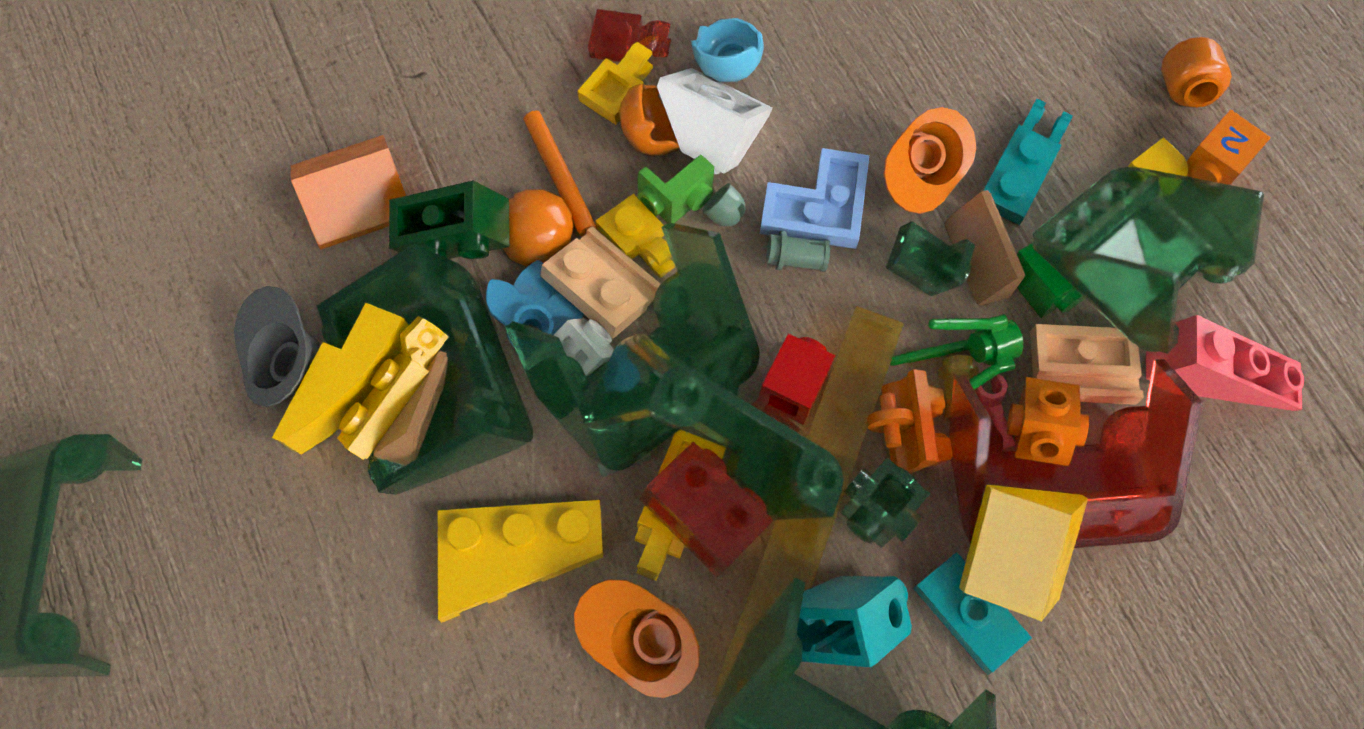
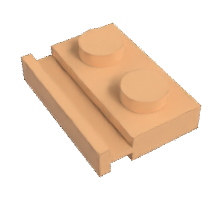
M590 227L584 237L580 240L578 238L573 240L543 263L541 267L540 277L589 319L598 322L612 339L647 311V307L652 302L659 301L664 291L662 284L594 227Z
M1035 324L1030 331L1033 378L1080 385V402L1137 405L1144 398L1143 391L1140 390L1139 378L1142 374L1137 329Z

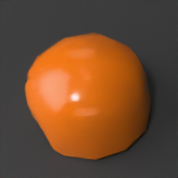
M637 84L629 88L619 109L620 124L627 141L636 151L646 156H663L680 150L663 102L658 97L659 91L657 86Z
M525 189L509 198L510 247L502 249L511 261L526 267L537 260L545 263L570 243L573 232L572 213L563 198L544 189Z

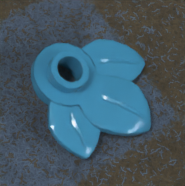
M540 260L533 262L525 268L516 279L514 285L505 281L491 279L486 292V304L490 314L506 326V334L512 346L526 354H535L567 320L580 319L584 315L540 277L543 264ZM533 325L540 330L541 334L537 337H529L524 334L522 329L525 326Z

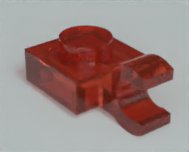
M597 9L588 43L589 57L604 60L607 58L611 61L620 62L636 42L651 50L652 56L668 57L671 47V38H668L671 24L655 20L643 26L642 15Z

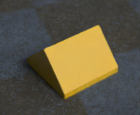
M986 485L959 588L966 594L1042 622L1060 599L1088 498L1080 494Z

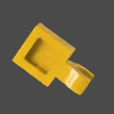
M636 42L618 65L606 58L578 89L579 101L617 125L620 121V105L629 88L637 84H644L643 80L653 69V64L647 61L651 57L652 51Z
M634 193L595 220L598 232L629 258L633 259L639 255L659 278L675 268V263L670 259L675 255V251L662 238L665 236V226Z

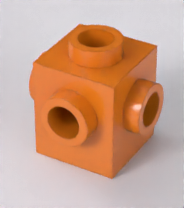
M1030 377L1025 379L1019 404H1011L1007 421V434L1015 436L1016 458L1065 466L1070 464L1075 445H1085L1089 428V416L1080 412V385Z

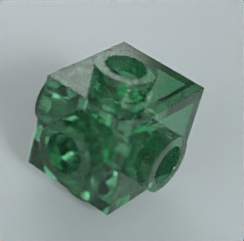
M886 458L873 474L863 468L843 492L851 500L840 513L848 519L846 522L848 528L858 538L869 544L875 542L882 548L894 536L903 542L923 519L916 510L930 493L918 484L917 480L908 471L898 467L889 458Z

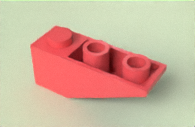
M1199 315L1146 332V379L1186 395L1291 411L1302 410L1304 376L1301 371L1300 362Z

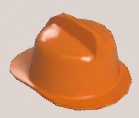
M940 107L925 111L901 133L885 158L883 173L886 189L897 205L905 211L921 214L933 211L944 202L974 162L976 140L968 120L956 110Z
M608 579L592 585L580 597L574 612L575 632L582 648L595 661L620 677L632 688L650 697L666 698L678 694L693 681L699 667L700 646L689 620L680 609L663 602L643 587L628 580Z

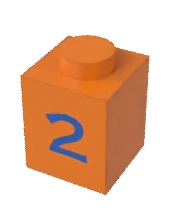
M1230 109L1188 158L1187 176L1196 185L1208 190L1219 198L1271 137Z

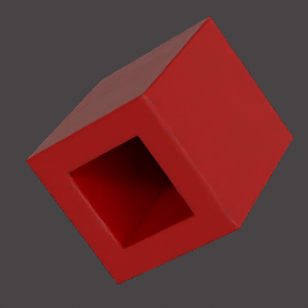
M788 333L761 386L757 403L804 425L829 374L836 355L828 352L826 347L815 339L809 337L798 338Z

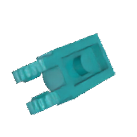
M1039 99L1035 100L1023 125H1018L983 190H988L991 193L1000 216L1018 225L1025 218L1062 146L1059 142L1073 115L1063 111L1051 128L1052 133L1049 138L1032 131L1034 125L1039 123L1045 111L1044 106L1046 102Z

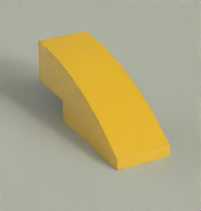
M365 303L342 349L322 342L272 438L290 450L302 455L339 429L340 422L349 408L357 402L362 404L374 386L371 385V380L380 365L389 358L394 360L400 352L399 348L402 346L400 334L409 326L405 319Z

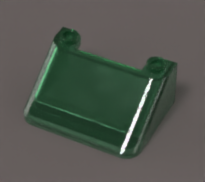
M1140 167L1117 168L1108 172L1033 233L1032 245L1038 254L1128 340L1145 351H1159L1168 354L1178 343L1179 328L1175 324L1178 290L1197 272H1202L1203 278L1209 282L1223 284L1233 281L1235 276L1245 273L1255 263L1264 194L1258 190Z
M110 434L73 435L0 458V677L109 676L111 664L79 654L81 644L80 631L70 618L57 613H38L61 484L90 482L104 471L141 470L143 459Z

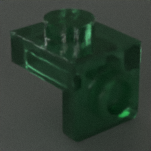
M911 221L900 226L886 268L928 295L934 296L959 287L965 282L971 272L972 266L970 261L975 244L968 239H964L955 244L948 245Z

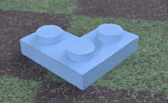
M822 148L815 189L768 182L759 234L779 235L780 231H786L788 237L821 241L829 240L830 245L856 249L860 237L870 155Z

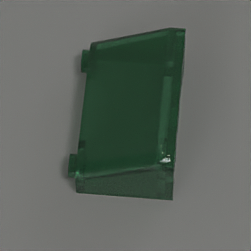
M413 243L316 305L323 324L322 334L327 344L342 349L365 303L401 316L409 325L419 316L449 336L439 349V351L447 353L446 357H448L444 388L417 458L407 465H402L374 456V450L368 458V474L376 485L378 493L392 495L404 493L513 452L532 441L533 428L481 291L472 275L459 263Z
M648 333L637 334L619 342L611 355L582 422L584 426L604 437L615 435L619 428L628 421L640 425L648 423L651 417L674 428L692 426L732 450L724 475L731 479L735 478L741 487L743 500L738 501L736 511L754 521L833 517L843 486L842 468L830 452L791 420L656 336Z

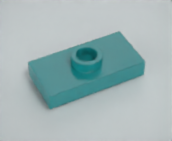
M956 552L913 589L981 669L989 675L1031 640L1032 637L1008 609L966 594L959 588L966 562Z

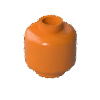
M1205 37L1186 39L1171 48L1162 60L1161 73L1170 98L1180 106L1205 107L1218 100L1230 86L1232 77L1230 67L1222 47L1213 39Z

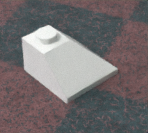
M693 68L660 77L657 84V89L681 152L694 159L701 154L715 166L714 174L726 173L739 165L773 108Z

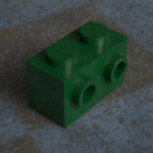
M474 180L389 200V249L415 258L416 263L420 266L442 267L447 265V259L457 257L482 259L489 256V251L510 247L509 198Z

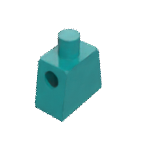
M840 576L773 605L785 660L871 668L911 634L912 624L907 607L908 591L905 584L895 576Z

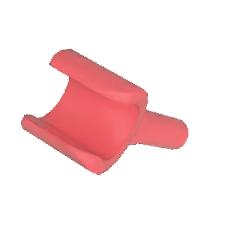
M998 374L991 382L994 394L984 391L981 385L973 391L971 398L976 408L988 412L1002 448L1006 450L1014 447L1015 442L1012 435L1007 434V421L1002 407V401L1007 392L1008 385L1004 377Z

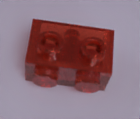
M693 441L646 486L639 500L718 577L769 526L773 519L766 513L767 507L754 491L747 487L741 489L726 474L727 467L717 454L707 448L702 450Z

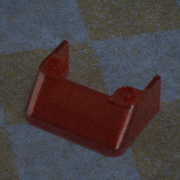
M1154 359L1146 405L1125 407L1110 415L1102 427L1100 444L1075 446L1070 464L1065 466L1016 458L1015 451L1002 452V435L991 422L989 414L965 374L954 375L949 430L953 454L951 464L963 530L969 543L971 544L986 485L1080 494L1088 498L1074 548L1152 542L1168 536L1175 530L1181 518L1203 401L1165 359Z

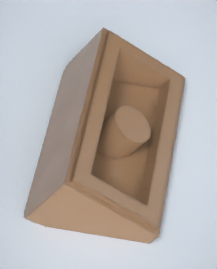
M988 190L982 191L950 215L945 221V228L974 300L978 305L1011 298L1025 277L993 197Z
M438 351L426 368L429 371L428 375L375 447L374 456L410 467L412 463H415L444 388L448 363L447 353Z

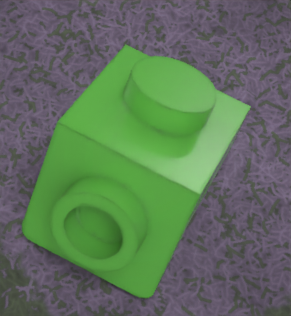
M700 154L667 183H664L645 166L638 172L637 197L655 216L660 215L672 226L689 210H699L711 198L715 166Z

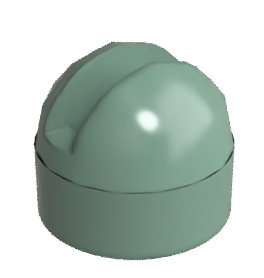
M730 183L721 187L703 208V213L719 226L736 225L746 211L743 197Z

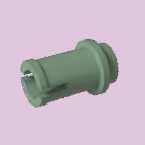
M780 231L779 235L770 234L766 251V263L775 265L776 270H782L783 266L826 272L830 258V241L788 237L786 231Z

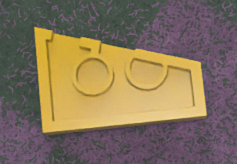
M600 500L438 510V620L441 623L460 616L461 612L488 602V604L507 597V594L538 581L544 582L603 558Z

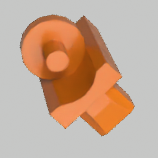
M913 369L907 372V376L903 379L881 386L882 395L879 397L881 410L867 416L868 429L872 432L884 433L885 445L889 448L892 475L907 476L923 468L937 466L951 460L953 456L951 440L945 434L935 433L933 418L942 415L945 408L944 392L942 388L928 384L926 371Z

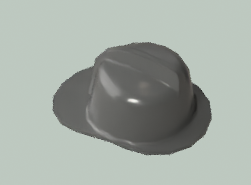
M265 286L250 294L244 300L237 313L234 327L235 346L247 396L254 404L265 407L279 404L286 398H293L321 345L304 330L299 310L292 296L282 288Z

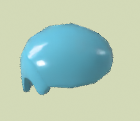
M739 18L720 19L709 26H700L697 39L691 41L695 61L704 75L720 82H738L747 78L760 63L764 50L761 32L752 24Z

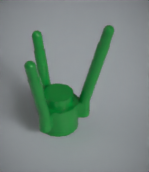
M1005 314L991 318L931 319L928 322L930 329L975 330V333L970 334L966 340L891 356L888 359V364L896 366L969 350L976 362H983L991 366L951 392V398L959 400L998 374L1014 370L1015 362L1013 359L1018 358L1022 354L1024 348L1023 337L1018 325L1013 320L1008 319Z

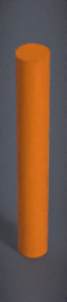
M535 110L527 113L523 118L525 125L560 197L563 198L572 213L571 218L579 236L584 237L590 227H594L597 230V226L541 112Z

